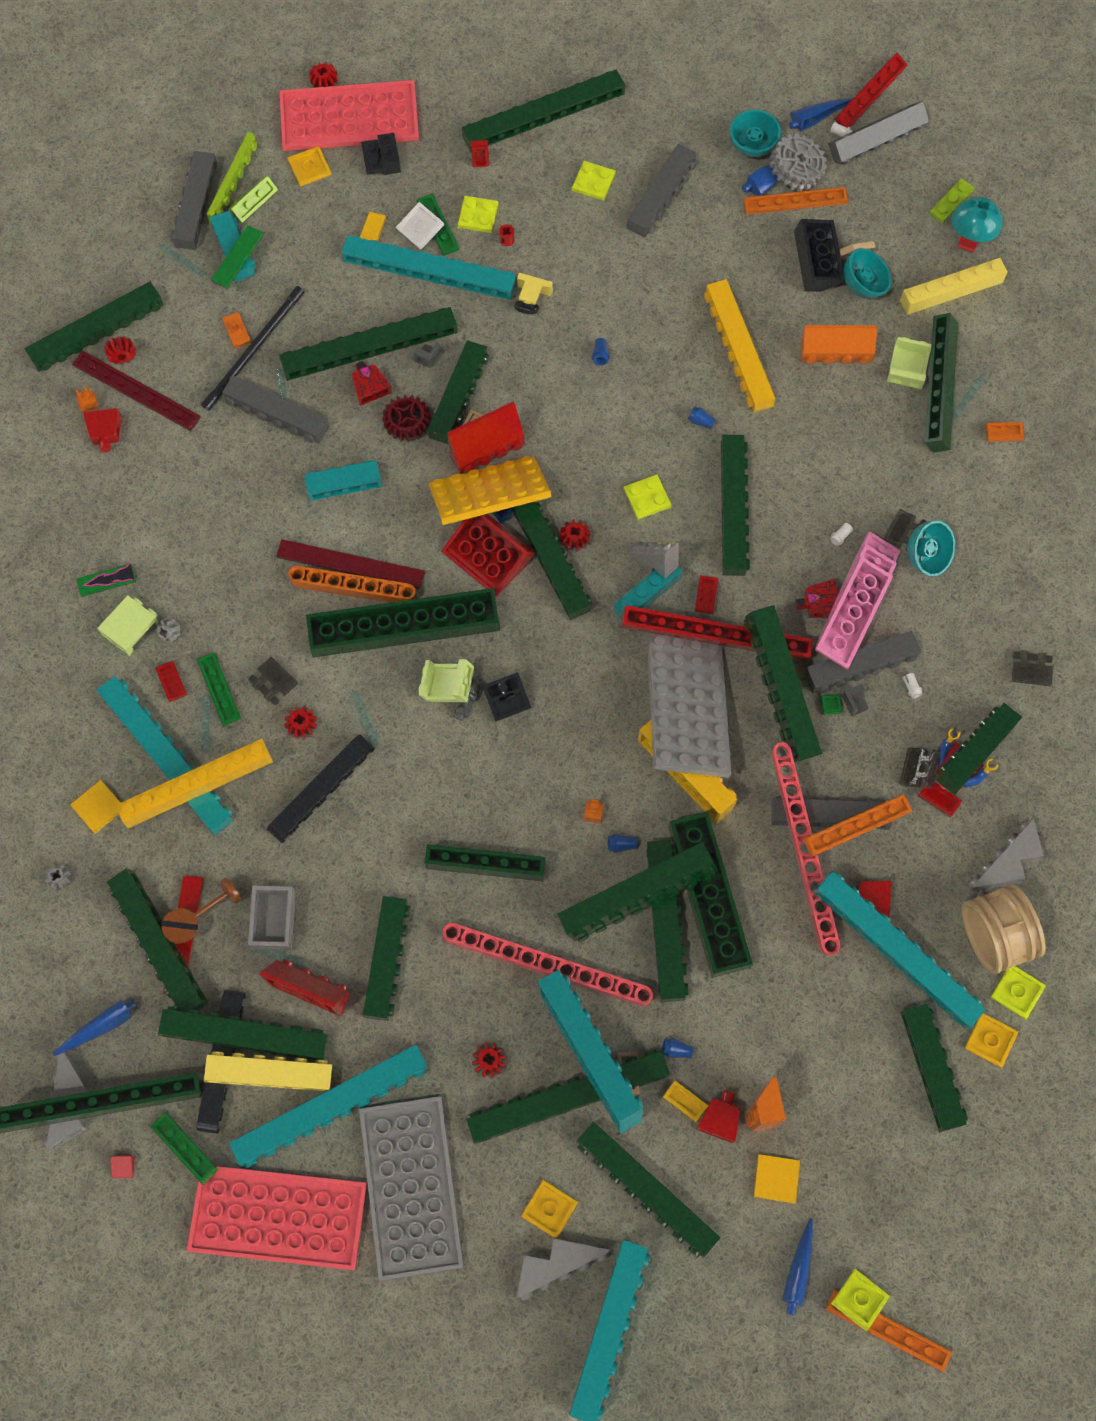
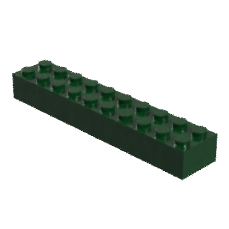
M494 588L306 614L309 646L313 658L500 631Z

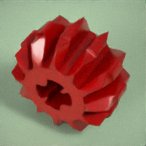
M326 61L324 64L318 62V65H313L312 69L309 70V80L314 88L334 86V83H337V70L332 64L328 65Z
M126 336L111 338V341H107L106 346H104L109 362H114L115 365L118 363L123 365L124 362L129 363V360L134 359L136 354L135 345L131 338H126Z
M573 519L571 524L566 521L565 527L560 529L561 534L559 538L563 540V546L568 545L569 550L572 549V546L575 547L576 551H578L579 546L584 549L585 543L590 542L591 531L588 530L587 524L582 525L581 520L575 523Z
M296 706L295 712L292 710L288 711L290 716H285L284 719L287 722L284 726L288 729L289 735L294 734V737L298 738L301 734L305 739L306 732L312 735L311 729H316L317 726L314 722L317 721V718L313 716L312 710L307 711L306 706L301 710ZM300 719L303 720V724L301 725L298 724V720Z
M484 1043L485 1050L478 1046L477 1050L480 1054L473 1053L472 1056L479 1060L473 1061L472 1065H479L475 1069L476 1073L483 1069V1078L486 1077L487 1072H490V1077L494 1078V1070L497 1074H501L498 1066L506 1067L505 1063L500 1062L506 1059V1055H500L503 1052L502 1048L495 1051V1043L492 1044L491 1049H489L488 1043ZM490 1055L492 1059L495 1058V1061H492V1065L483 1062L484 1059L486 1060V1056Z

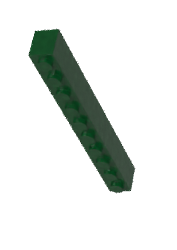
M617 69L608 71L600 76L592 77L589 80L560 89L552 94L544 95L520 106H515L477 122L469 123L462 127V137L471 153V141L488 140V146L625 95V83Z
M451 307L441 308L438 311L423 313L413 318L408 317L402 321L390 322L380 327H372L369 330L355 332L345 337L340 336L327 342L322 341L316 345L304 346L294 351H286L279 356L286 380L289 381L458 333L457 323Z
M655 1049L644 1053L645 1057L637 1059V1056L626 1059V1063L620 1065L623 1079L627 1078L632 1088L635 1089L637 1086L641 1087L669 1077L670 1072L662 1051L657 1052ZM579 1076L568 1079V1083L560 1086L559 1083L548 1086V1090L542 1093L540 1090L528 1093L529 1097L521 1099L516 1097L510 1099L507 1105L501 1106V1103L490 1106V1111L484 1113L481 1110L470 1113V1118L466 1120L473 1142L478 1144L601 1100L588 1077L579 1079Z
M197 1073L0 1107V1133L201 1098Z

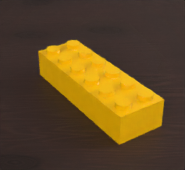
M650 720L639 729L638 742L653 757ZM667 771L705 812L709 813V817L716 824L734 810L737 796L731 788L727 789L722 784L723 781L720 777Z

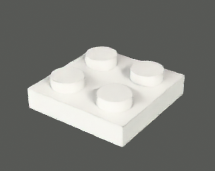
M419 202L396 226V229L421 250L444 226V223Z

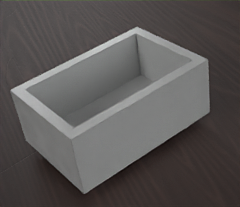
M252 886L248 946L251 950L292 951L296 895L292 886Z

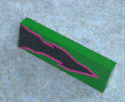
M131 563L76 579L81 597L136 582Z

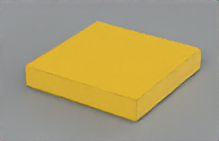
M314 147L287 157L299 186L332 175L320 147Z
M100 780L70 805L93 833L96 834L119 815L115 805L121 802Z
M983 1013L976 1021L964 1049L1003 1068L1019 1031Z
M758 1154L753 1197L796 1204L800 1160Z
M542 1180L521 1217L557 1239L579 1202L545 1180Z

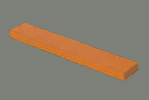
M846 187L745 197L743 198L745 213L748 215L848 204Z
M902 794L804 838L803 841L811 857H814L913 812L905 795Z
M834 1289L825 1310L861 1328L831 1304L838 1293ZM880 1313L867 1331L942 1372L945 1371L952 1351Z

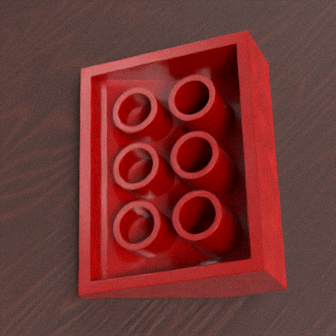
M514 401L447 432L450 458L460 474H466L480 465L485 466L496 457L502 458L507 452L519 450L525 444L524 433Z
M489 514L463 520L441 550L442 553L486 589L494 588L495 597L526 567L535 554L532 549Z
M285 959L282 962L275 960L260 972L259 975L269 986L340 1017L351 997L348 987L339 983L335 986L330 983V979L321 975L318 978L312 976V972L306 968L296 969L293 967L294 964Z

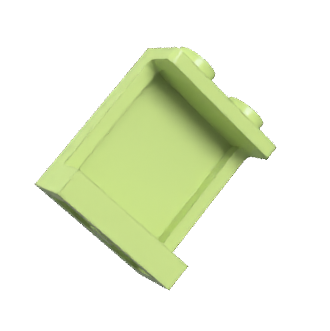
M897 337L887 382L922 389L926 379L925 374L931 352V344L924 341L911 340L907 337Z
M127 595L97 629L102 636L130 656L134 651L132 647L153 624L158 625L159 621L156 618L158 615L152 609H145L143 607L144 604L136 597L132 599Z
M459 659L458 664H435L430 660H426L422 670L421 684L419 685V696L429 702H468L474 666L466 659Z

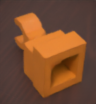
M84 386L85 390L79 392L78 389L75 390L78 397L76 399L82 413L99 408L92 389L88 390L87 386Z
M591 799V802L587 801L584 821L601 824L604 804L599 803V800Z

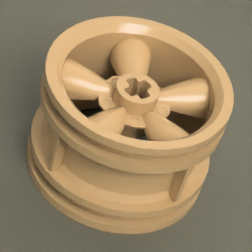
M1010 884L1005 888L997 889L995 892L973 898L972 901L963 902L961 913L966 934L978 960L990 974L996 975L1016 965L1044 956L1046 948L1045 938L1039 918L1031 902L1018 886Z

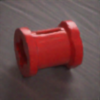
M509 224L502 225L499 228L500 244L511 246L514 243V228Z

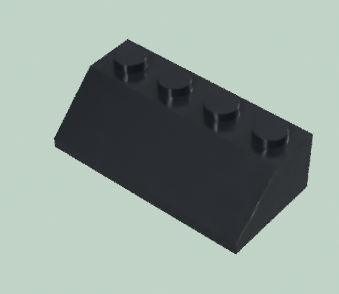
M801 219L794 230L804 291L822 292L844 283V272L834 220Z

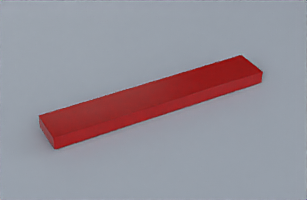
M896 52L834 120L846 128L851 127L905 69L907 63Z
M183 876L178 909L184 908L190 910L193 914L199 910L203 877ZM194 937L185 943H175L188 967Z

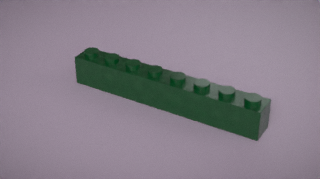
M151 281L24 349L37 371H46L51 365L65 361L72 354L80 353L83 348L95 345L105 336H112L118 329L127 328L133 321L143 319L146 314L152 311H158L164 304L161 296Z
M951 313L933 316L925 444L933 453L950 450L958 335V322Z
M722 434L723 576H745L746 570L750 569V559H746V553H749V542H746V536H749V525H746V519L749 518V508L745 507V502H748L749 497L748 491H745V486H748V475H745V469L748 468V458H745L748 443L744 442V435Z
M534 501L511 507L569 619L572 620L590 612L591 598L588 594L585 595L582 590L584 589L582 581L574 575L576 573L572 563L569 564L567 562V554L564 548L559 547V539L556 533L551 532L548 518L543 517L540 503Z
M671 840L647 842L648 868L676 855L675 846H671ZM679 894L672 898L667 896L661 899V903L652 907L660 1003L684 1001L685 996L689 995L688 983H684L683 976L687 975L686 963H682L685 947L684 943H680V936H683V926L678 922V916H681V906L677 904L676 897Z
M126 868L108 880L109 893L119 903L117 905L119 911L126 916L128 927L135 932L137 943L141 948H144L147 961L151 965L153 964L157 979L163 982L166 995L175 1004L173 1007L180 1008L181 1012H188L189 1009L199 1011L207 1006L209 1003L176 944L170 942L162 932V919L136 873Z
M168 1006L167 1009L162 1010L158 1036L311 1060L324 1059L328 1034H323V1030L311 1029L310 1032L303 1031V1027L292 1025L291 1028L282 1027L283 1024L275 1022L265 1025L262 1024L261 1020L250 1019V1022L242 1021L241 1017L230 1016L229 1019L221 1018V1014L209 1013V1016L200 1015L201 1011L189 1009L188 1012H181L180 1008Z
M594 1121L577 1139L579 1144L577 1148L584 1155L587 1156L589 1153L595 1158L593 1163L599 1169L603 1170L605 1168L610 1172L609 1178L617 1185L621 1182L626 1187L624 1191L632 1199L637 1197L642 1202L640 1206L647 1213L650 1214L652 1211L658 1216L656 1221L664 1228L669 1226L674 1231L672 1235L680 1243L685 1241L690 1246L688 1250L695 1257L701 1256L704 1258L721 1238Z

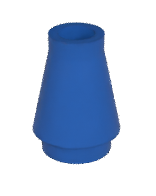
M598 338L595 340L592 360L596 365H605L610 358L606 340Z
M695 406L688 417L691 423L709 429L712 428L716 421L701 407L697 408Z
M618 834L608 836V850L613 851V853L637 849L636 837Z
M672 1037L670 1039L665 1038L662 1045V1053L667 1058L690 1059L693 1053V1046H688Z

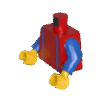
M954 728L948 731V738L944 739L937 750L936 764L938 769L936 773L939 776L940 773L938 771L945 762L949 765L951 762L948 759L953 753L961 751L958 749L961 745L956 741L954 744L952 743L953 740L960 737V732L955 738L951 737L950 733ZM989 759L986 762V767L983 768L984 764H982L963 787L967 788L980 784L989 775V772L997 770L999 765L997 764L994 768H990L989 763L994 759ZM938 782V785H939L941 788L946 789L944 786H942V785Z

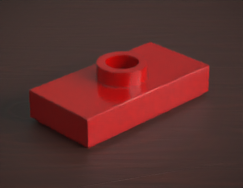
M488 140L471 141L472 167H489Z
M700 575L694 612L713 615L718 578Z
M174 661L155 668L169 702L187 696Z
M930 779L918 795V797L950 818L962 802L961 799L941 788Z

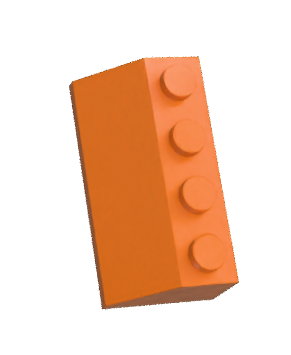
M805 325L800 341L801 362L808 364L815 362H824L825 364L842 362L843 364L860 362L861 364H867L872 362L876 348L877 325Z
M772 1077L761 1089L748 1109L747 1115H745L747 1128L751 1127V1132L776 1128L786 1120L777 1077Z

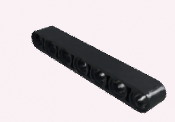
M361 734L357 735L269 824L267 831L280 843H284V839L288 835L291 836L299 828L298 825L302 821L305 822L313 813L312 811L326 800V796L329 793L332 794L340 786L339 783L343 779L346 780L354 772L353 769L357 765L360 766L367 758L366 756L373 752L375 747Z
M224 990L219 1010L221 1018L229 1019L230 1016L242 1018L244 1006H242L243 999H246L245 992ZM212 1045L211 1053L223 1052L224 1056L232 1057L236 1048ZM205 1082L197 1119V1131L213 1134L219 1133L218 1125L219 1121H222L224 1111L222 1105L223 1100H226L227 1084Z

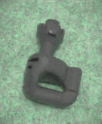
M472 678L468 702H462L454 711L457 715L456 719L460 721L468 718L470 701L475 702L480 692L481 683L475 678Z

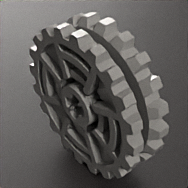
M789 134L786 138L782 137L772 150L769 158L771 160L770 167L773 168L772 173L778 176L777 180L782 181L785 187L788 185L790 189L794 190L797 188L798 191H802L803 188L807 191L811 187H815L816 183L825 174L827 168L825 163L827 160L823 157V150H819L820 146L818 144H814L811 138L808 140L806 136L802 135V137H799L798 134L793 136Z

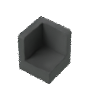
M435 343L434 347L424 344L422 349L416 348L414 352L415 362L431 368L441 352L440 344Z
M862 684L845 690L842 695L851 716L868 710V706L862 696L865 692Z

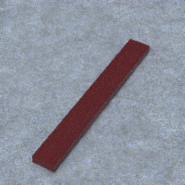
M84 351L72 363L77 369L190 432L201 418L200 415Z
M281 539L276 555L279 559L347 574L408 583L416 589H421L425 575L424 570Z

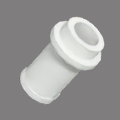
M836 122L833 123L830 133L840 137L853 132L851 127L846 128Z
M844 523L836 533L833 532L831 534V542L836 546L842 545L844 539L853 532L852 526Z
M909 673L903 676L909 691L908 695L912 699L920 697L923 689L919 687L915 674Z

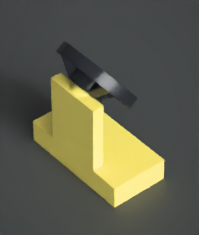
M519 273L517 287L522 288L519 300L514 304V308L524 314L538 313L539 306L536 302L539 294L551 296L553 282Z

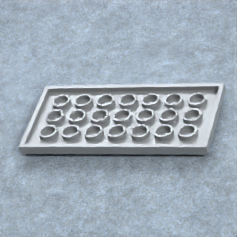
M649 633L647 636L653 769L729 778L731 776L722 646Z
M442 1097L359 1109L379 1281L464 1268Z

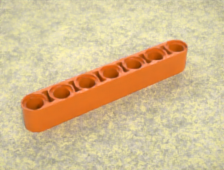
M294 566L288 572L291 584L296 588L388 603L416 599L415 588L408 583L303 566ZM297 575L302 576L300 579H294ZM320 578L318 582H312L313 579ZM338 581V584L330 585L331 582ZM351 584L357 585L355 588H349ZM369 587H375L373 591H367ZM387 590H393V593L386 594L385 592ZM405 593L412 594L410 597L403 596Z

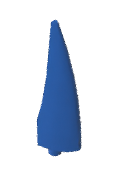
M853 98L827 101L790 113L793 121L789 123V127L791 129L797 127L800 132L810 128L835 111L844 108Z
M770 165L761 167L748 176L746 184L742 186V190L744 192L750 190L753 194L761 196L778 181V176L773 175V168Z
M122 1000L118 1001L75 1032L53 1052V1055L56 1056L119 1027L131 1018L129 1011L137 1007L135 1002L131 1000L125 1004Z
M810 1218L796 1249L782 1301L788 1303L786 1313L793 1316L795 1315L796 1306H803L812 1250V1218Z

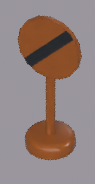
M224 878L220 883L224 893L194 914L184 908L170 911L162 921L164 936L170 942L177 944L190 941L198 930V916L226 897L233 903H238L242 900L234 885L227 878Z

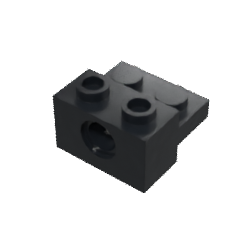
M394 133L377 135L378 140L361 142L367 175L384 172V175L401 173Z
M518 672L482 685L495 722L531 708ZM514 695V696L511 697V698H508V699H505V700H503V701H500V699H503V698H505V697Z

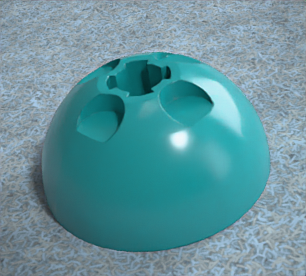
M752 109L741 112L733 119L730 125L732 144L737 151L748 157L756 158L770 153L776 147L781 136V127L777 119L763 110Z
M971 197L961 202L955 208L951 216V224L958 234L968 240L988 242L1000 235L1003 217L999 207L990 199Z
M865 248L856 249L849 255L844 266V279L848 288L855 295L862 298H876L882 296L890 289L891 274L880 256Z
M928 521L919 525L911 533L907 542V555L910 563L917 571L927 576H938L944 573L950 566L955 554L954 534L951 528L942 521Z

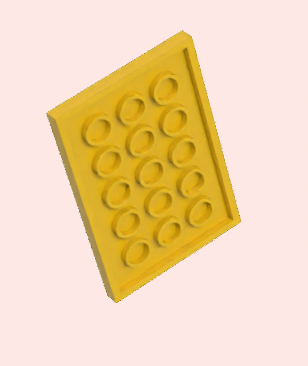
M534 455L524 456L514 461L509 460L498 465H489L479 470H470L466 474H454L448 478L435 479L432 482H428L443 525L552 497L549 486Z

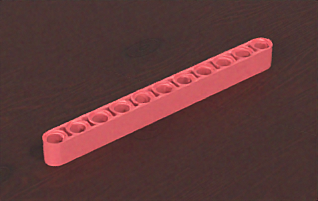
M784 742L778 743L771 751V758L819 949L824 955L831 956L839 951L840 942L831 908L810 889V884L812 882L819 884L823 880L818 855L811 857L810 853L805 854L800 849L801 844H804L803 839L812 835L790 746ZM782 748L785 750V757H779L776 749ZM787 767L790 770V776H784L781 773V768ZM786 787H793L795 789V795H788L786 793ZM792 805L799 807V815L791 812ZM797 824L804 826V834L796 832L795 827ZM806 863L814 865L815 870L813 873L806 871ZM816 902L823 903V912H818L815 909ZM822 921H825L829 924V930L827 932H823L820 929V923ZM827 941H831L834 944L832 952L827 951L825 948Z
M449 923L443 928L444 940L451 945L546 976L561 970L563 967H569L572 972L567 977L573 985L641 1007L649 1005L652 1000V990L645 985L455 923ZM449 930H456L457 935L454 938L447 937V932ZM468 936L476 938V942L473 944H468L465 940ZM487 942L495 944V948L490 951L486 950L484 946ZM507 948L514 950V954L510 957L503 954ZM524 955H532L533 961L525 963L522 960ZM550 961L553 966L550 969H544L541 966L542 962ZM588 973L591 979L588 982H583L580 979V975ZM606 979L610 982V986L602 988L599 982ZM620 986H627L629 993L623 995L618 991V988ZM638 993H647L648 1000L641 1001L637 996Z

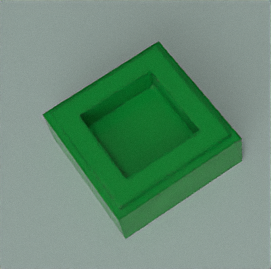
M840 694L821 695L823 715L843 713Z

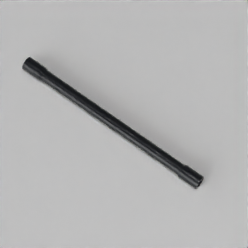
M299 286L294 288L287 297V300L215 389L201 403L203 408L207 407L208 411L212 409L231 377L239 374L289 310L303 296L305 292Z

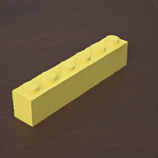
M997 258L903 290L900 302L908 315L1001 284L1008 271L1001 258Z
M212 1052L206 1058L204 1082L328 1091L330 1090L332 1065L328 1064V1061L315 1060V1063H307V1059L295 1058V1062L286 1061V1057H274V1060H268L263 1055H253V1058H245V1054L233 1053L232 1057L224 1056L223 1052Z

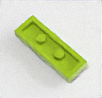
M264 176L229 210L238 222L243 223L278 189L268 176Z
M961 178L930 210L929 215L943 224L952 215L955 208L971 195L975 187Z

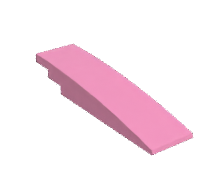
M872 532L867 533L852 563L815 648L816 651L845 669L849 668L891 582L892 573L897 564L896 560L901 552Z

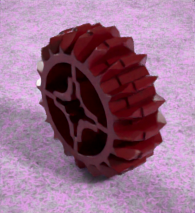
M404 394L403 398H400L397 395V400L391 399V404H386V410H383L382 422L384 423V429L387 430L389 435L392 434L394 439L399 436L401 442L404 437L408 442L410 437H413L416 441V435L418 434V436L422 437L423 432L428 431L427 426L431 424L429 407L426 406L425 401L421 402L419 397L414 399V396L411 395L407 398ZM415 411L420 413V420L416 418ZM393 416H396L398 419L397 425L392 421Z

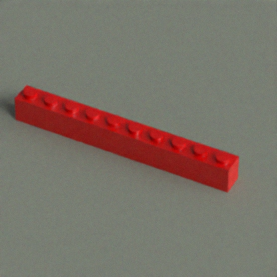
M627 605L623 608L620 628L756 652L750 644V632L743 626ZM784 634L792 659L806 661L811 657L813 639Z

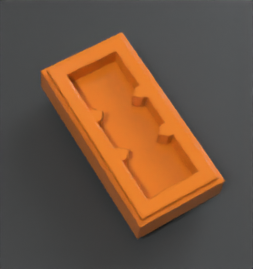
M239 312L222 318L234 349L251 343Z
M993 422L985 424L987 442L1024 440L1022 422Z

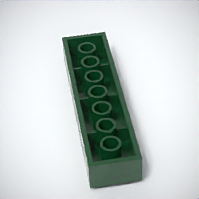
M771 605L752 611L745 616L744 626L750 632V644L757 653L756 663L763 672V675H761L762 682L768 688L769 693L767 697L769 703L773 704L775 709L773 715L776 723H779L781 728L779 730L781 740L790 746L794 762L821 755L822 751L775 606Z
M705 812L670 821L668 828L673 845L675 846L676 855L703 842L718 869L713 878L709 880L702 879L697 882L696 886L686 889L711 978L750 969L753 965L709 813Z
M701 842L557 914L567 936L574 941L582 942L588 939L589 935L594 932L600 933L605 931L607 926L612 923L619 924L623 922L626 916L631 914L632 916L637 915L643 911V908L649 905L650 907L661 903V899L667 896L672 898L678 895L680 890L696 886L697 882L702 879L709 880L713 878L718 869L705 844Z

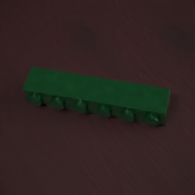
M466 341L428 428V437L430 439L449 445L447 432L456 429L458 424L461 425L464 417L462 413L464 409H468L470 404L469 397L476 391L477 385L475 383L477 379L480 380L482 377L483 364L487 365L489 354H487V346Z
M1003 703L999 708L995 706L989 713L991 718L985 717L979 725L981 729H975L969 736L971 740H965L958 748L961 751L959 753L955 751L948 759L951 763L948 765L945 762L939 769L940 776L936 781L953 795H956L1022 718L1021 715L1007 704Z
M427 844L424 862L425 868L430 870L542 882L544 880L546 863L545 857L430 844Z
M387 896L382 898L363 1011L364 1018L389 1021V1016L393 1017L395 1004H391L392 997L397 995L398 984H395L396 976H400L401 964H398L399 956L403 957L404 945L401 942L402 937L407 935L408 925H404L405 918L410 916L411 910L407 899Z
M927 1003L904 1009L900 1013L939 1133L967 1125V1113L964 1108H961L959 1102L961 1095L958 1088L954 1087V1074L952 1069L948 1068L946 1062L948 1059L947 1052L944 1047H941L939 1041L941 1040V1034L933 1023L935 1019L933 1010L928 1007Z

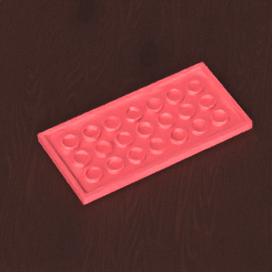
M414 80L280 90L283 151L307 150L314 147L361 145V142L378 140L377 135L388 133L395 134L396 143L419 141Z
M216 1166L219 1170L204 1185L198 1181L187 1252L356 1270L367 1183Z

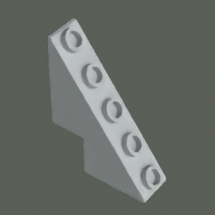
M638 541L630 547L631 551L628 554L648 574L656 570L663 578H666L679 567L678 542Z
M1034 820L1030 823L1025 821L1018 829L1021 833L1017 837L1013 835L1006 842L1008 847L1005 850L1000 849L994 855L996 859L991 865L988 862L981 870L984 874L980 878L976 876L968 884L971 887L969 891L1019 884L1025 880L1021 863L1039 861L1044 856Z
M68 1052L56 1055L57 1071L53 1073V1084L55 1086L50 1098L89 1092L88 1086ZM82 1119L48 1125L49 1131L45 1135L44 1146L48 1150L53 1151L87 1129Z
M554 1239L550 1260L524 1255L517 1297L524 1301L534 1296L532 1291L540 1288L542 1292L553 1286L552 1281L559 1278L561 1282L571 1277V1271L578 1268L579 1272L591 1267L589 1262L595 1259L598 1262L610 1257L609 1250Z

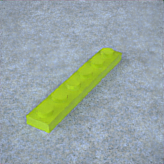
M247 132L207 212L209 223H211L209 217L223 213L225 206L229 205L230 196L237 189V181L243 177L244 167L249 165L252 151L255 152L257 149L254 133Z

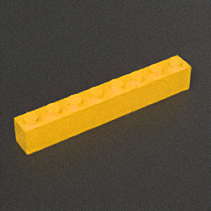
M727 279L708 284L704 293V299L711 306L710 314L712 318H716V329L722 333V344L728 348V358L730 362L734 363L735 376L741 380L740 388L747 395V406L751 407L753 412L774 407L776 398Z
M259 739L115 806L122 822L129 829L272 763L273 760L263 739Z

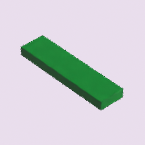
M430 194L417 199V203L420 202L444 223V226L434 235L442 255L445 256L459 251V247L434 195Z
M247 225L211 278L212 282L228 289L264 236L263 232Z
M215 652L198 658L197 662L223 727L241 720Z
M166 1111L150 1126L202 1185L219 1170Z

